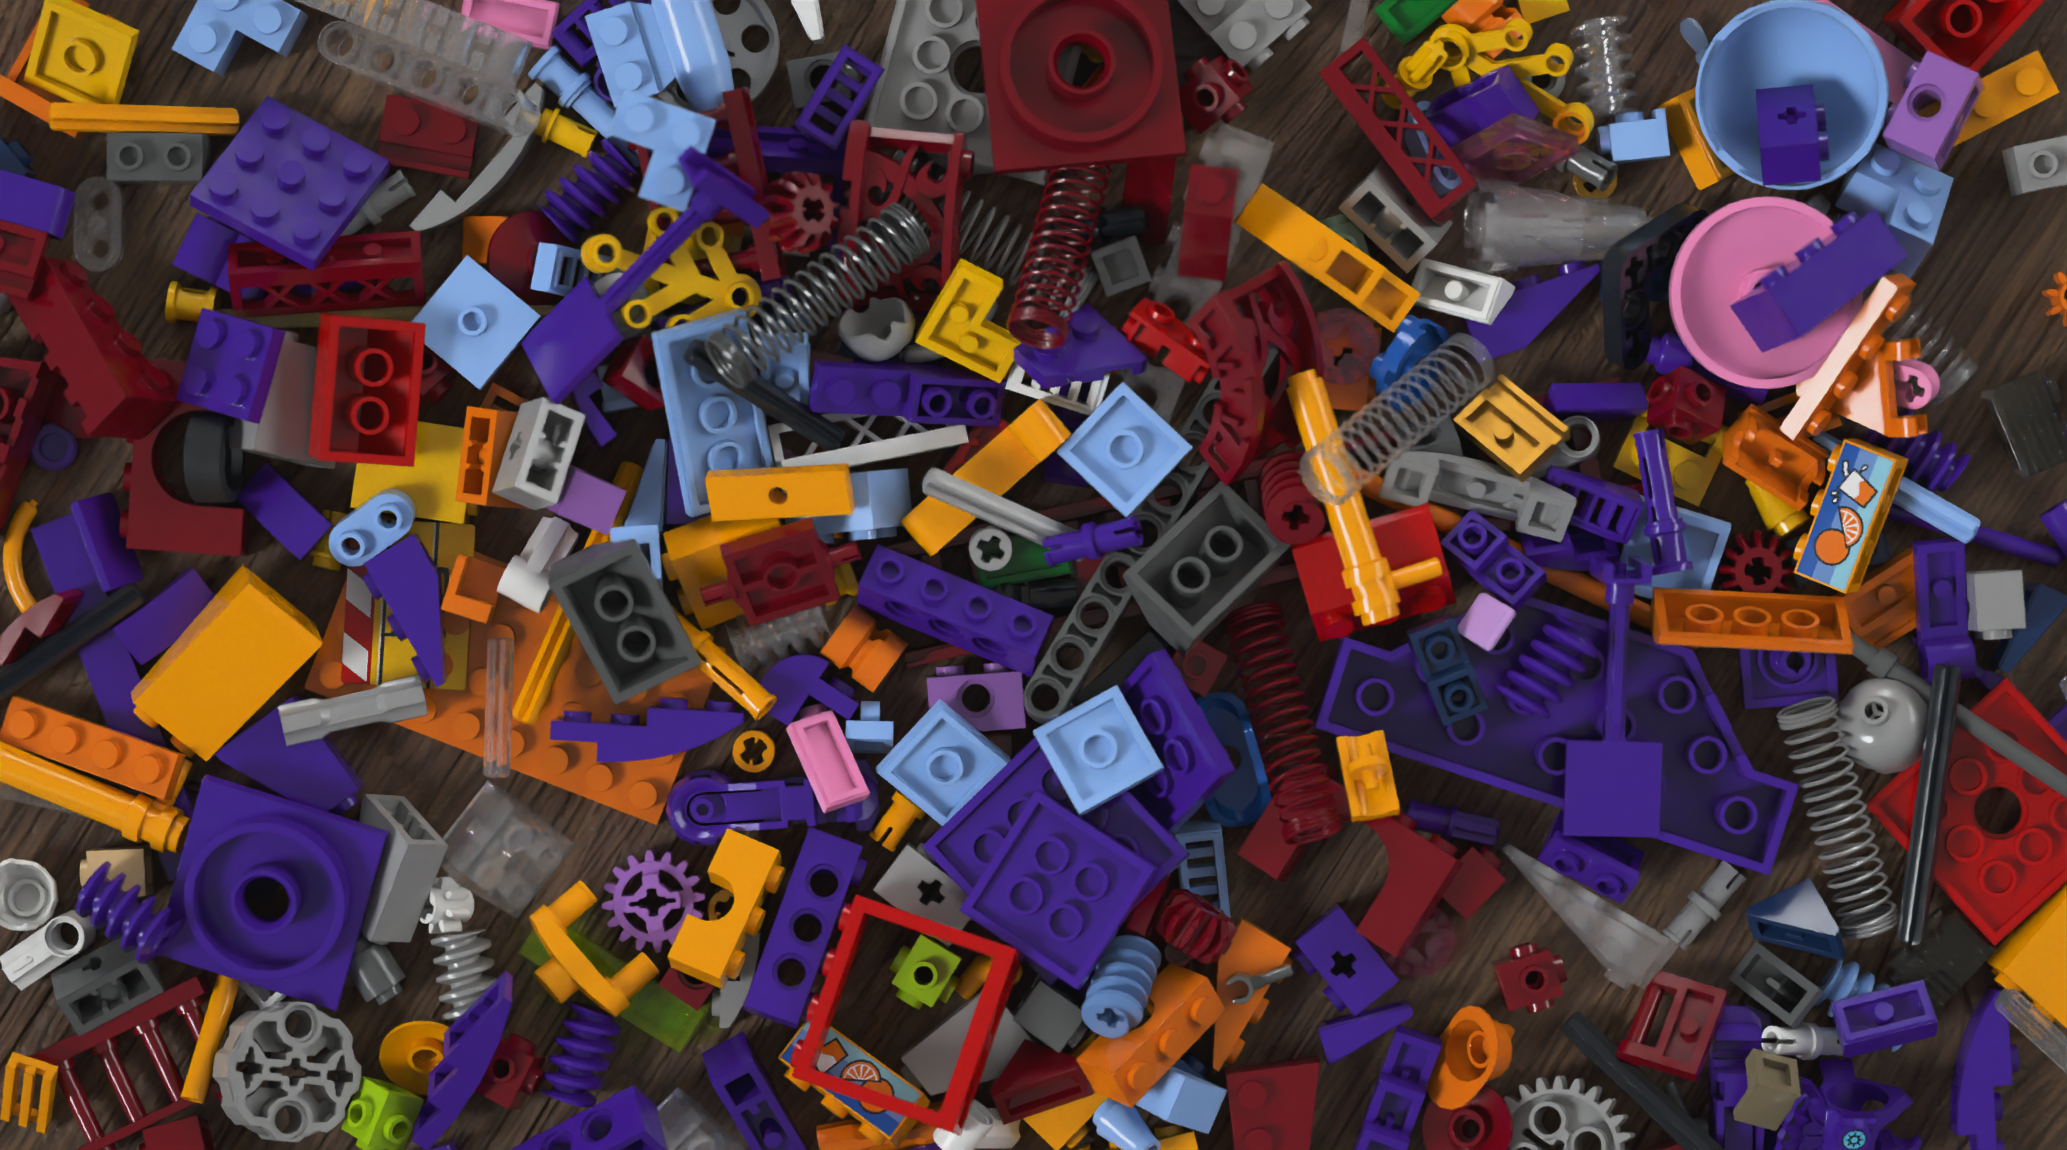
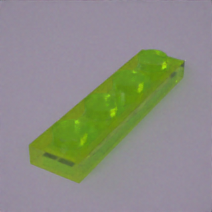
M568 926L566 928L568 931L566 935L603 977L607 976L610 979L628 964L622 958L572 927ZM533 929L520 949L519 954L541 966L551 957ZM653 978L629 999L631 1005L619 1016L680 1053L705 1013V1010L700 1008L696 1011L658 985L660 982Z

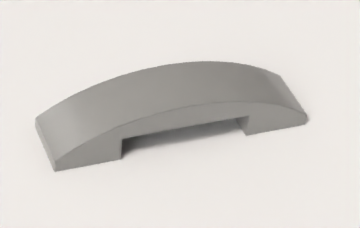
M535 82L504 117L505 120L518 130L516 134L457 201L446 192L440 190L409 226L415 231H421V234L433 232L457 222L490 199L512 176L536 136L534 134L535 129L545 109L547 92Z
M1421 451L1393 452L1379 490L1380 498L1412 506L1426 504L1429 500L1466 510L1472 509L1478 513L1514 521L1517 532L1558 542L1563 540L1577 503L1574 496L1532 476L1521 483L1500 465L1451 454Z

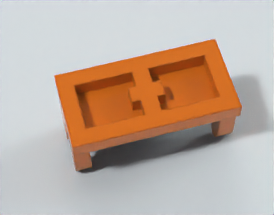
M1751 403L1722 435L1723 465L1797 511H1800L1808 502V488L1811 482L1821 486L1826 474L1825 459L1828 457V451L1806 437L1793 441L1779 430L1783 424L1781 421Z

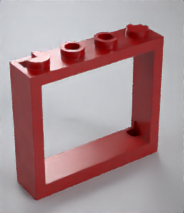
M855 895L853 904L847 903L841 913L838 930L842 931V935L837 949L831 948L825 958L822 975L826 976L822 992L820 995L815 994L810 1001L806 1021L811 1023L805 1040L799 1039L793 1049L790 1066L794 1067L792 1077L961 1136L1024 954L1015 948ZM869 915L993 957L940 1112L815 1070Z

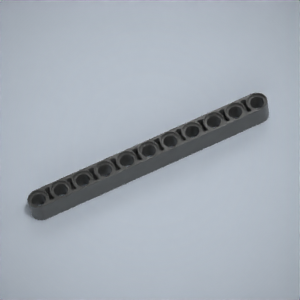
M1292 269L1296 277L1301 281L1310 303L1312 291L1308 278L1302 272ZM1268 345L1267 363L1262 372L1263 383L1280 356V353L1271 345ZM1211 379L1179 432V435L1190 445L1199 446L1208 433L1211 424L1205 420L1203 414L1208 407L1221 400L1220 379ZM1206 460L1202 464L1193 467L1185 465L1181 461L1130 516L1135 515L1141 526L1151 527L1158 536L1157 542L1184 516L1210 473L1211 466ZM1168 485L1176 487L1182 495L1181 501L1173 507L1161 506L1154 497L1159 488ZM1131 546L1106 553L1025 688V709L1034 721L1046 724L1066 712L1134 599L1128 586L1121 589L1111 587L1105 579L1107 572L1116 566H1123L1129 569L1152 546L1148 548ZM1090 607H1099L1107 612L1109 619L1104 627L1092 630L1082 623L1081 617L1083 612ZM1067 647L1078 649L1084 656L1082 665L1075 670L1068 671L1062 669L1056 661L1061 650ZM1042 688L1054 690L1059 696L1058 705L1053 710L1046 712L1037 710L1032 704V698L1036 691Z

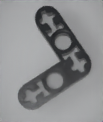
M1685 202L1679 203L1614 243L1605 254L1602 263L1604 352L1609 362L1628 370H1634L1644 362L1650 349L1649 278L1674 263L1679 249L1687 236L1709 215L1706 210Z

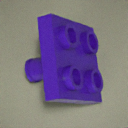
M1737 649L1742 709L1790 706L1804 700L1825 696L1833 697L1836 699V702H1839L1836 654Z

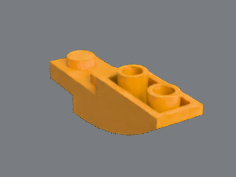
M1263 183L1259 184L1234 220V223L1393 333L1421 295V293L1392 274L1384 266Z

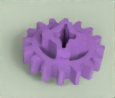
M647 849L645 861L640 862L637 856L631 854L627 857L630 869L626 870L617 865L612 870L619 881L618 883L607 882L604 889L614 895L613 899L602 903V909L614 910L615 916L610 919L607 925L609 927L618 925L623 927L624 930L619 937L621 942L626 941L632 935L637 938L636 950L641 951L648 941L653 943L655 952L659 953L663 949L664 940L668 939L673 945L687 913L700 919L703 918L705 912L696 908L695 902L704 900L706 893L694 891L693 886L701 879L700 874L689 877L686 875L685 870L689 865L687 859L676 866L671 863L673 858L672 851L668 850L662 857V860H656L653 849ZM642 871V886L638 891L623 894L629 880ZM662 871L674 876L680 882L682 888L673 889L662 880ZM650 888L656 889V893L660 897H666V899L675 898L662 904L659 907L658 913L652 912L651 905H643V902L633 903L647 897L650 893ZM685 907L679 922L666 930L667 914L672 909ZM626 913H636L646 921L648 931L633 924Z

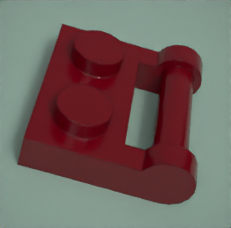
M1649 969L1643 981V986L1646 989L1627 1039L1620 1041L1615 1055L1619 1060L1630 1065H1644L1697 1082L1726 1006L1728 993L1726 990L1664 971ZM1663 995H1674L1675 997L1656 1047L1644 1045Z

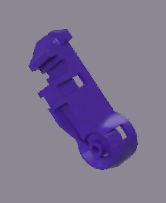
M867 759L855 760L870 792L866 800L823 813L807 775L733 781L730 777L719 771L700 769L688 773L675 783L667 798L666 814L670 827L678 837L696 846L721 843L727 828L733 831L788 828L793 824L807 823V826H816L817 824L828 822H856L857 832L871 831L881 806L878 793L879 781ZM738 790H757V791H744V792L704 794V795H699V796L695 797V798L691 801V803H690V806H689L690 816H691L695 821H697L698 823H715V822H733V823H730V824H716V825H698V824H696L695 822H693V821L690 819V817L688 816L687 805H688L689 800H690L695 794L704 793V792H721V791H738Z
M1745 1002L1743 1004H1726L1709 1049L1708 1130L1709 1135L1725 1150H1763L1765 1128L1736 1121L1733 1114L1734 1108L1748 1090L1745 1059L1753 1048L1761 1050V1041H1763V1038H1761L1762 1030L1771 1026V1015ZM1718 1082H1720V1093H1719V1095H1718Z

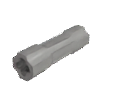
M419 675L383 682L374 689L330 699L310 698L278 706L287 747L323 739L330 733L376 722L396 723L428 715Z

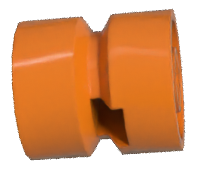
M1459 0L1441 16L1447 24L1460 25L1471 34L1504 29L1507 22L1514 18L1525 20L1515 7L1506 8L1503 5L1504 0ZM1510 31V34L1516 39L1522 35L1518 31ZM1506 48L1482 53L1494 59Z
M854 605L819 654L839 669L849 666L852 669V678L873 693L908 646V643L889 629L877 630L876 620Z

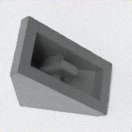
M1757 941L1727 978L1794 1030L1824 993Z

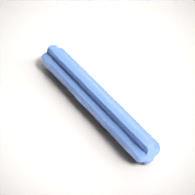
M1826 432L1820 433L1811 440L1828 451V457L1825 459L1826 465L1835 446L1838 444L1842 445L1843 443ZM1902 476L1893 500L1894 504L1963 543H1969L1975 537L1981 524L1978 518Z

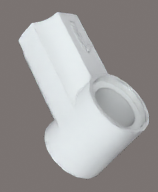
M543 516L521 555H514L498 584L497 593L540 614L553 594L549 585L550 565L568 557L578 541L579 534L571 528L570 523L556 516L553 518Z
M75 910L68 911L51 919L47 925L0 956L2 970L10 982L23 991L76 954L88 949L96 937V929L90 924L91 917L81 918L76 914ZM63 923H70L77 929L79 933L77 945L67 944L62 939L61 927Z
M974 1099L961 1136L936 1128L933 1132V1138L942 1150L1011 1149L1021 1137L1019 1133L1020 1120L1003 1125L997 1108H986Z

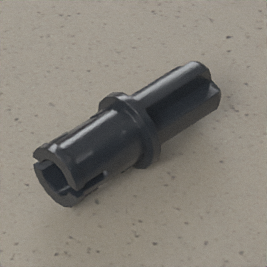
M1140 205L1106 210L1103 206H1100L1101 214L1096 217L1098 227L1092 230L1094 233L1093 241L1107 244L1110 238L1146 233L1150 228L1148 210ZM1095 207L1093 212L1090 213L1095 214L1097 212V207ZM1057 216L1071 218L1080 221L1088 227H1091L1093 225L1092 219H1076L1069 216ZM1058 221L1067 226L1082 228L1069 222ZM1054 224V230L1067 231L1080 236L1084 240L1090 238L1089 232H1073ZM1055 234L1058 237L1063 236L1064 239L1070 241H1078L1077 239L1065 235ZM1057 241L1058 244H1062V245H1066V246L1069 245V244H1066V243Z

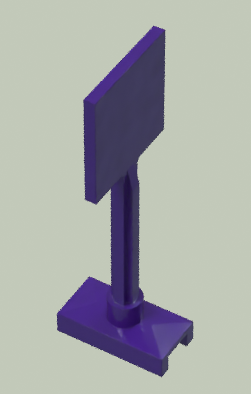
M692 145L677 158L693 186L699 190L690 200L691 206L602 296L599 295L592 280L584 277L520 342L552 402L558 405L624 339L612 318L614 311L706 220L711 221L725 207L757 229L770 216L765 208L751 199L756 194L755 189Z
M1590 555V574L1601 582L1606 583L1605 603H1609L1605 734L1602 740L1566 739L1564 836L1659 838L1663 742L1627 741L1625 739L1630 604H1634L1635 585L1652 584L1653 565L1639 556H1628V570H1626V562L1616 561L1614 570V564L1601 555Z

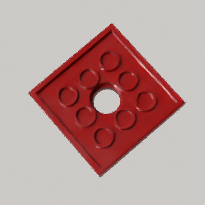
M2004 677L1969 709L2067 775V742L2007 677ZM1955 724L1933 880L1995 946L2067 882V798ZM1921 760L1906 770L1900 771L1865 802L1866 808L1907 852L1909 850ZM1993 787H2003L2012 791L2018 798L2021 807L2020 818L2016 825L2009 831L1999 834L1985 831L1978 824L1974 813L1978 797L1984 791Z

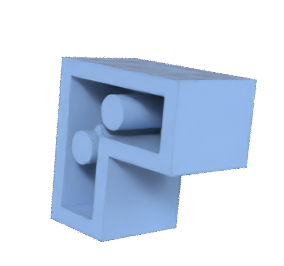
M197 0L172 50L223 77L245 35L287 58L309 16L283 0Z
M623 88L608 134L653 150L638 196L685 212L694 186L677 158L690 145L705 154L716 120Z
M1874 143L1869 153L1845 174L1835 206L1847 212L1854 210L1857 216L1875 209L1908 256L1891 270L1898 273L1902 272L1911 278L1934 243L1954 178L1878 143Z
M908 468L850 473L855 509L852 514L785 518V522L789 524L812 517L818 535L824 543H834L833 533L848 532L849 541L897 536L896 527L902 526L899 521L912 511Z

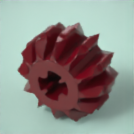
M795 171L786 173L779 180H774L771 184L766 185L769 196H764L763 199L758 201L770 214L763 222V224L770 227L766 240L779 241L780 251L788 253L796 251L801 254L814 252L815 249H819V246L826 245L829 241L833 240L831 229H835L841 224L833 216V210L840 203L831 201L829 196L833 186L821 184L819 174H803Z
M1759 529L1752 530L1750 545H1748L1741 533L1734 534L1733 541L1738 549L1733 551L1725 546L1722 555L1730 558L1729 564L1719 563L1716 571L1721 574H1729V577L1718 583L1719 590L1729 591L1736 587L1734 591L1773 593L1772 590L1777 588L1779 591L1789 594L1791 587L1780 580L1782 575H1796L1794 573L1795 567L1781 565V563L1793 555L1790 548H1782L1775 552L1779 545L1780 537L1771 534L1763 544L1762 531ZM1757 557V562L1765 565L1766 569L1764 575L1757 574L1759 580L1753 582V577L1745 574L1744 570L1746 564L1753 565L1751 559Z
M1173 889L1168 898H1164L1157 909V915L1153 919L1157 933L1164 937L1165 942L1173 945L1177 951H1181L1191 959L1195 958L1201 963H1217L1221 955H1225L1233 943L1231 940L1237 932L1232 919L1226 916L1223 910L1214 906L1211 901H1207L1199 894H1193L1187 889Z

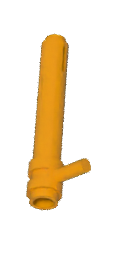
M1311 369L1287 377L1290 387L1285 388L1344 566L1341 575L1346 589L1351 588L1355 599L1354 602H1351L1354 615H1360L1363 626L1400 615L1397 603L1401 602L1397 590L1441 576L1442 569L1437 557L1395 571L1390 570L1387 558L1380 555L1322 376L1317 377L1315 370Z
M0 741V782L122 831L124 838L138 844L143 840L149 842L150 848L160 853L166 854L171 851L178 854L184 848L191 818L184 816V811L173 805L193 765L189 760H184L172 800H163L157 797L155 799L142 793L138 796L132 795Z

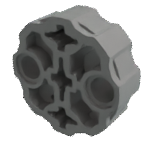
M275 1002L272 1006L264 1007L257 1011H246L230 1025L229 1036L223 1048L215 1053L213 1078L220 1085L223 1096L222 1109L235 1125H243L265 1140L300 1142L304 1137L318 1132L328 1133L345 1118V1107L351 1096L360 1087L361 1065L354 1057L352 1034L340 1019L331 1018L317 1010L314 1004L306 1002ZM291 1012L297 1014L300 1022L299 1029L293 1036H290L285 1028L286 1018ZM263 1051L271 1052V1059L266 1058ZM307 1056H315L311 1063L307 1062ZM236 1063H248L247 1073L236 1071ZM283 1066H288L294 1070H303L305 1075L287 1077L279 1073H271L269 1069L270 1067L283 1068ZM328 1070L338 1072L337 1081L327 1080ZM263 1080L268 1081V1088L259 1087ZM304 1084L309 1085L311 1092L303 1091ZM284 1107L289 1113L290 1121L286 1129L281 1132L275 1125V1116L278 1110Z

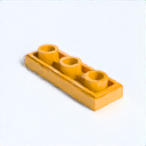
M848 463L711 470L705 476L712 521L849 515L855 509ZM776 487L784 489L786 493L779 491Z

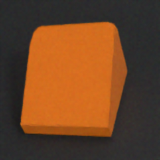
M463 216L462 260L468 255L478 264L487 265V251L491 237L498 226L509 216Z

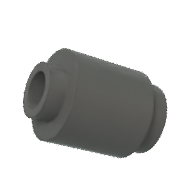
M365 937L358 940L348 976L366 1003L375 998L380 1006L403 991L399 981L404 979L406 975L386 945L375 944Z

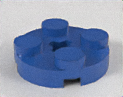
M1408 315L1403 319L1398 327L1396 337L1386 353L1382 352L1377 355L1370 367L1369 376L1376 380L1375 392L1379 401L1400 412L1405 411L1402 407L1404 403L1414 407L1429 393L1444 366V363L1437 360L1440 346L1446 350L1449 347V335L1444 327L1427 318L1418 319L1413 315Z

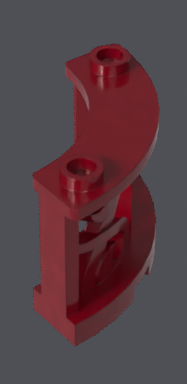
M851 120L842 180H846L848 183L845 197H847L849 209L839 208V222L841 224L838 225V244L843 245L845 236L851 235L855 237L856 229L861 226L866 227V222L869 219H879L880 211L889 206L890 203H897L902 192L915 204L932 232L928 238L930 245L929 253L922 256L921 259H913V265L901 262L900 274H896L887 268L889 282H882L873 274L877 283V291L869 290L859 280L865 291V300L857 299L847 289L853 301L852 310L862 313V310H867L871 297L878 298L879 300L896 297L908 303L913 311V315H928L960 261V226L965 179H972L975 164L974 150L967 149L964 132H955L954 135L877 128L871 127L870 122ZM875 147L908 151L900 164L884 153L876 151ZM916 152L948 154V167L945 177L941 180H936L930 175V168L935 160L927 162L918 172L917 176L911 173L910 169ZM889 182L894 184L887 201L884 203L873 201L870 196L871 187L878 186L884 193L888 188ZM946 194L943 214L934 198ZM860 231L859 239L865 242L871 249H874L868 232ZM877 233L888 244L885 237ZM874 238L880 251L883 253L887 261L894 268L897 269L896 264L893 261L890 254L883 247V245L876 238ZM848 240L847 247L865 263L858 250L856 241ZM862 246V248H863V250H864V252H865V254H866V256H867V250ZM942 249L941 266L930 262ZM843 250V263L853 272ZM851 256V259L855 264L857 270L860 272L863 278L873 287L872 282L866 274V272L864 271V269ZM869 260L880 275L885 278L878 263ZM842 268L841 271L846 280L849 282L851 287L859 295H861L858 287L856 286L852 278ZM911 276L912 283L918 289L908 288L906 278ZM926 278L936 280L940 285L941 291L927 290L928 286L924 280ZM839 288V295L846 303H848L846 296ZM840 303L843 314L847 308Z
M1286 261L1276 264L1273 268L1228 291L1223 290L1213 295L1188 321L1203 346L1211 368L1213 379H1220L1221 400L1214 404V414L1210 428L1197 449L1225 486L1238 480L1250 462L1283 443L1288 448H1293L1302 441L1285 388L1290 387L1287 377L1314 369L1316 376H1322L1324 381V360L1318 325L1303 285ZM1256 293H1258V295L1262 299L1258 301V304L1256 302L1254 295ZM1239 303L1244 317L1241 316L1235 304ZM1268 344L1280 353L1279 379L1271 400L1265 395L1262 376L1268 358Z

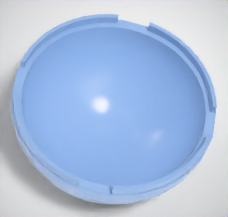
M1771 0L1750 7L1736 15L1713 38L1701 60L1695 87L1696 110L1701 130L1716 156L1736 174L1763 186L1755 89L1813 84L1815 103L1825 104L1826 131L1822 132H1827L1829 161H1820L1821 181L1767 185L1765 187L1777 190L1810 189L1834 181L1848 173L1869 153L1882 131L1889 103V82L1881 53L1871 36L1846 12L1833 5L1814 0Z

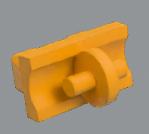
M1384 730L1374 731L1361 736L1336 737V746L1352 822L1398 815L1400 808Z

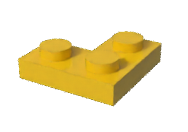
M960 259L916 333L915 343L995 382L1001 383L1014 361V348L1021 344V342L1012 337L1008 330L984 319L1003 288V279L964 259Z

